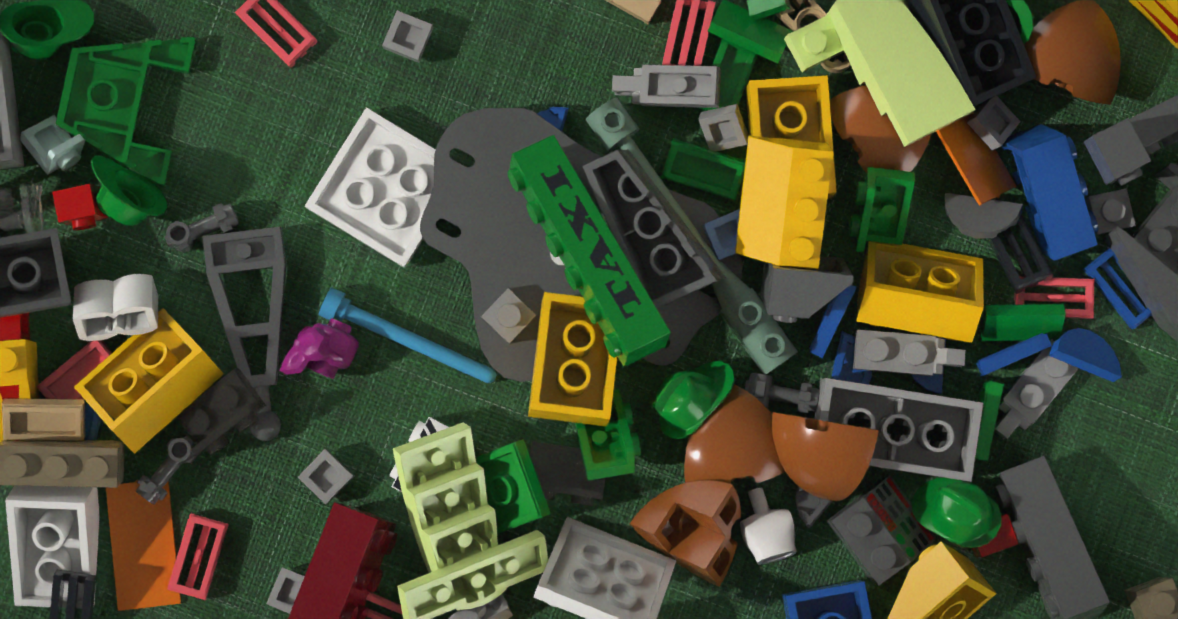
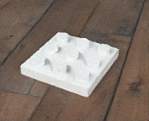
M366 107L305 204V207L398 265L406 268L423 241L420 232V222L434 187V153L436 149Z
M567 517L539 581L534 598L585 619H657L676 560Z

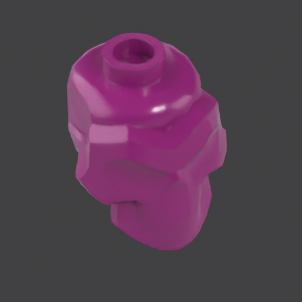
M332 318L328 325L317 323L313 327H304L299 332L298 338L295 339L293 347L286 354L279 371L285 375L301 373L306 367L318 374L334 379L338 369L343 370L350 367L358 350V340L350 335L352 327Z

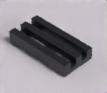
M1022 214L1015 226L1039 272L1033 274L1010 228L1001 233L1025 277L1023 279L1018 275L998 234L997 237L987 238L1016 294L1022 292L1024 288H1032L1038 285L1040 281H1048L1053 276Z
M57 569L53 575L50 619H61L64 581H69L65 619H75L78 583H84L81 619H92L96 575Z

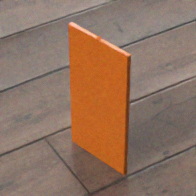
M973 111L971 114L936 132L980 206L995 197L999 198L1001 194L1016 187V184L996 149L991 150L967 124V121L974 114Z
M138 480L133 483L120 484L117 488L106 487L118 611L181 604L180 593L167 590L177 558L169 481L163 487L168 494L162 501L159 499L155 505L136 492V489L140 486L137 483Z

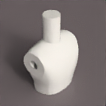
M763 488L749 491L748 495L755 514L740 522V529L743 540L753 553L757 564H767L794 555L797 550L795 546L794 522L788 509L770 510Z

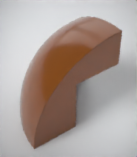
M1079 0L1058 8L1033 28L1029 40L1024 44L1037 76L1034 79L1045 85L1052 83L1066 88L1074 97L1111 105L1119 82L1121 61L1118 38L1110 18L1093 0Z
M866 85L850 89L830 99V113L833 124L842 140L846 139L852 144L860 158L858 163L866 173L867 167L908 172L913 170L922 157L931 134L904 147L888 115L881 116Z
M734 384L726 399L705 419L693 434L689 435L684 464L685 483L698 480H715L731 484V481L735 478L743 479L746 476L754 478L755 482L759 483L784 473L785 470L780 463L772 435L773 415L764 404L748 391Z
M773 412L772 435L780 463L788 476L800 488L813 496L829 501H841L857 488L871 462L879 430Z
M715 480L686 482L662 492L649 501L635 515L630 525L665 556L676 560L677 564L698 577L720 587L732 563L737 547V542L731 538V529L735 521L741 518L740 502L737 492L731 484Z

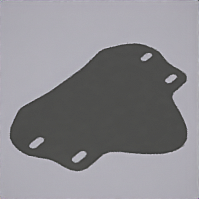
M483 108L463 114L453 121L441 136L434 153V187L421 218L420 232L429 246L461 262L468 270L471 281L476 330L481 349L491 367L504 378L519 382L532 381L541 303L544 292L583 296L579 290L574 291L570 287L564 273L565 265H557L551 259L550 251L545 241L546 233L540 223L536 225L531 220L526 208V203L528 202L521 191L516 192L512 187L507 175L512 153L554 135L600 214H602V210L582 167L601 158V156L572 140L534 111L525 108ZM457 148L471 155L475 160L472 167H465L452 160L449 155L450 151ZM669 190L712 250L702 225L720 218L715 210L704 202ZM439 219L451 222L461 229V235L453 238L439 231L436 228V222ZM735 253L719 260V262H723L735 275L742 279L743 262L740 254ZM508 288L536 314L510 344L481 318ZM697 290L658 307V312L671 332L669 336L670 345L668 348H662L643 357V359L655 365H668L675 362L683 354L700 327L720 314L719 312L722 308L717 297H710Z

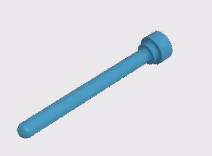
M333 287L328 291L320 308L319 316L328 320L331 318L337 319L341 322L343 319L349 320L485 383L495 381L496 372L494 369L351 305V300L345 298L346 293Z

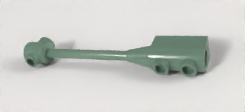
M615 97L593 111L585 120L606 150L609 152L619 146L621 150H629L725 275L726 278L711 284L722 308L719 313L761 373L768 374L796 354L798 351L777 321L773 319V316L768 315L762 300L754 289H750L723 262H719L631 137L639 131V127L619 99Z

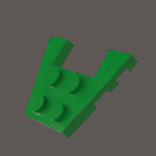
M182 37L175 40H151L144 43L124 45L120 43L72 48L56 126L73 136L81 134L88 145L154 183L165 186L172 151L133 143L132 140L148 67L154 66L189 74L196 38Z

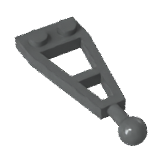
M282 227L202 236L207 277L244 389L253 388L256 413L250 420V431L258 440L270 441L281 430L280 418L271 410L269 386L277 385L287 267ZM273 268L269 322L237 326L221 274ZM268 335L266 372L261 375H253L241 338Z

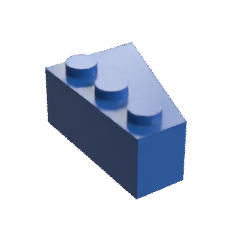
M1043 124L1010 135L1001 147L1003 151L1011 150L1018 171L1013 172L1012 176L1016 185L1022 183L1028 203L1025 210L1042 254L1055 261L1098 245L1095 232L1099 230L1094 213L1088 210L1084 196L1088 195V189L1083 176L1080 173L1077 174L1073 160L1077 159V151L1072 139Z

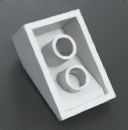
M14 486L5 500L15 606L51 607L53 575L57 569L96 575L100 518L97 487ZM64 581L62 608L67 606L69 581ZM78 583L76 608L82 609L84 583Z

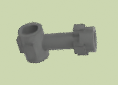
M222 203L213 206V215L188 226L179 221L171 223L164 237L170 249L175 248L184 254L192 250L195 239L220 228L223 233L233 232V227L240 224L231 203L225 206Z
M751 373L749 381L745 382L744 390L756 397L767 409L769 408V401L797 405L798 413L816 412L819 389L812 388V384L802 383L800 390L772 385V376Z
M187 436L184 438H171L166 445L168 447V456L151 478L145 475L141 477L137 482L140 486L136 489V492L153 505L159 499L162 501L168 494L163 487L180 465L185 463L192 464L197 458L194 447L195 442Z

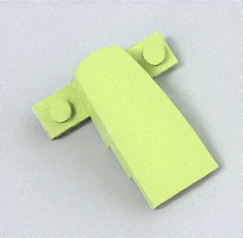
M836 0L825 17L789 33L784 38L802 73L845 52L859 85L866 84L881 116L888 115L904 147L976 110L937 46L910 12L906 0Z
M463 422L393 448L408 516L422 558L429 572L426 575L397 586L403 619H431L453 609L468 610L480 607L496 599L507 590V587L544 572L549 559L545 535L538 530L498 545L495 509L488 505L484 468L476 463L470 426Z

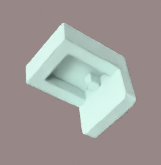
M55 115L22 131L20 141L47 175L59 168L64 171L73 167L81 158L80 154L85 142L81 134L72 138L68 132L57 127Z

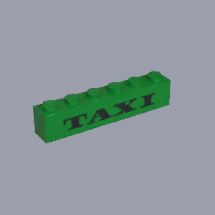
M549 136L512 153L510 168L507 171L509 181L516 192L521 191L527 200L526 208L531 220L536 225L540 223L546 233L545 241L549 251L554 257L559 256L565 265L564 273L570 287L574 291L579 290L585 300L584 309L588 318L593 324L598 323L604 332L603 340L609 354L613 358L618 356L623 367L664 348L670 336V330L555 136Z

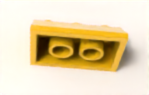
M748 136L735 246L736 254L778 266L819 269L834 152L828 143Z
M867 242L858 292L857 322L905 330L911 333L943 337L948 340L973 342L984 308L983 258L908 244L897 245Z
M163 308L158 312L157 329L145 334L132 335L75 385L74 388L115 435L135 454L224 373Z

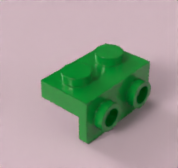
M867 167L865 182L858 181L856 188L855 205H860L859 214L852 213L849 237H856V252H864L866 241L902 245L915 184V172Z
M619 389L613 390L611 417L607 426L575 423L588 481L635 473L634 457L641 456L637 432L630 433L629 425H633L631 406L629 402H622Z

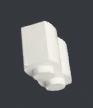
M132 274L118 278L115 281L91 280L75 286L73 322L79 339L99 341L114 337L117 334L140 335L157 329L158 293L153 276Z

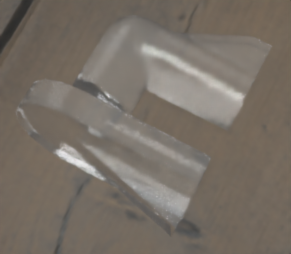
M43 183L19 184L22 211L14 212L12 189L0 188V228L5 231L26 228L28 233L42 231L44 227L41 203Z

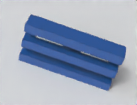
M1108 248L1103 254L1087 265L1083 271L1090 279H1094L1096 287L1131 329H1135L1150 317L1152 312L1149 308H1145L1109 265L1107 262L1109 258L1112 257L1118 265L1119 260L1112 249ZM1099 266L1137 311L1138 316L1135 317L1099 274L1096 270Z

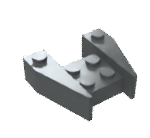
M1178 95L1130 119L1127 118L1084 141L1106 185L1119 181L1122 186L1142 176L1143 173L1140 167L1151 162L1149 155L1161 149L1159 142H1162L1164 148L1178 142Z
M1170 163L1154 175L1170 190L1136 232L1130 236L1118 226L1106 233L1103 239L1116 255L1119 265L1145 306L1152 312V317L1158 326L1178 342V165Z

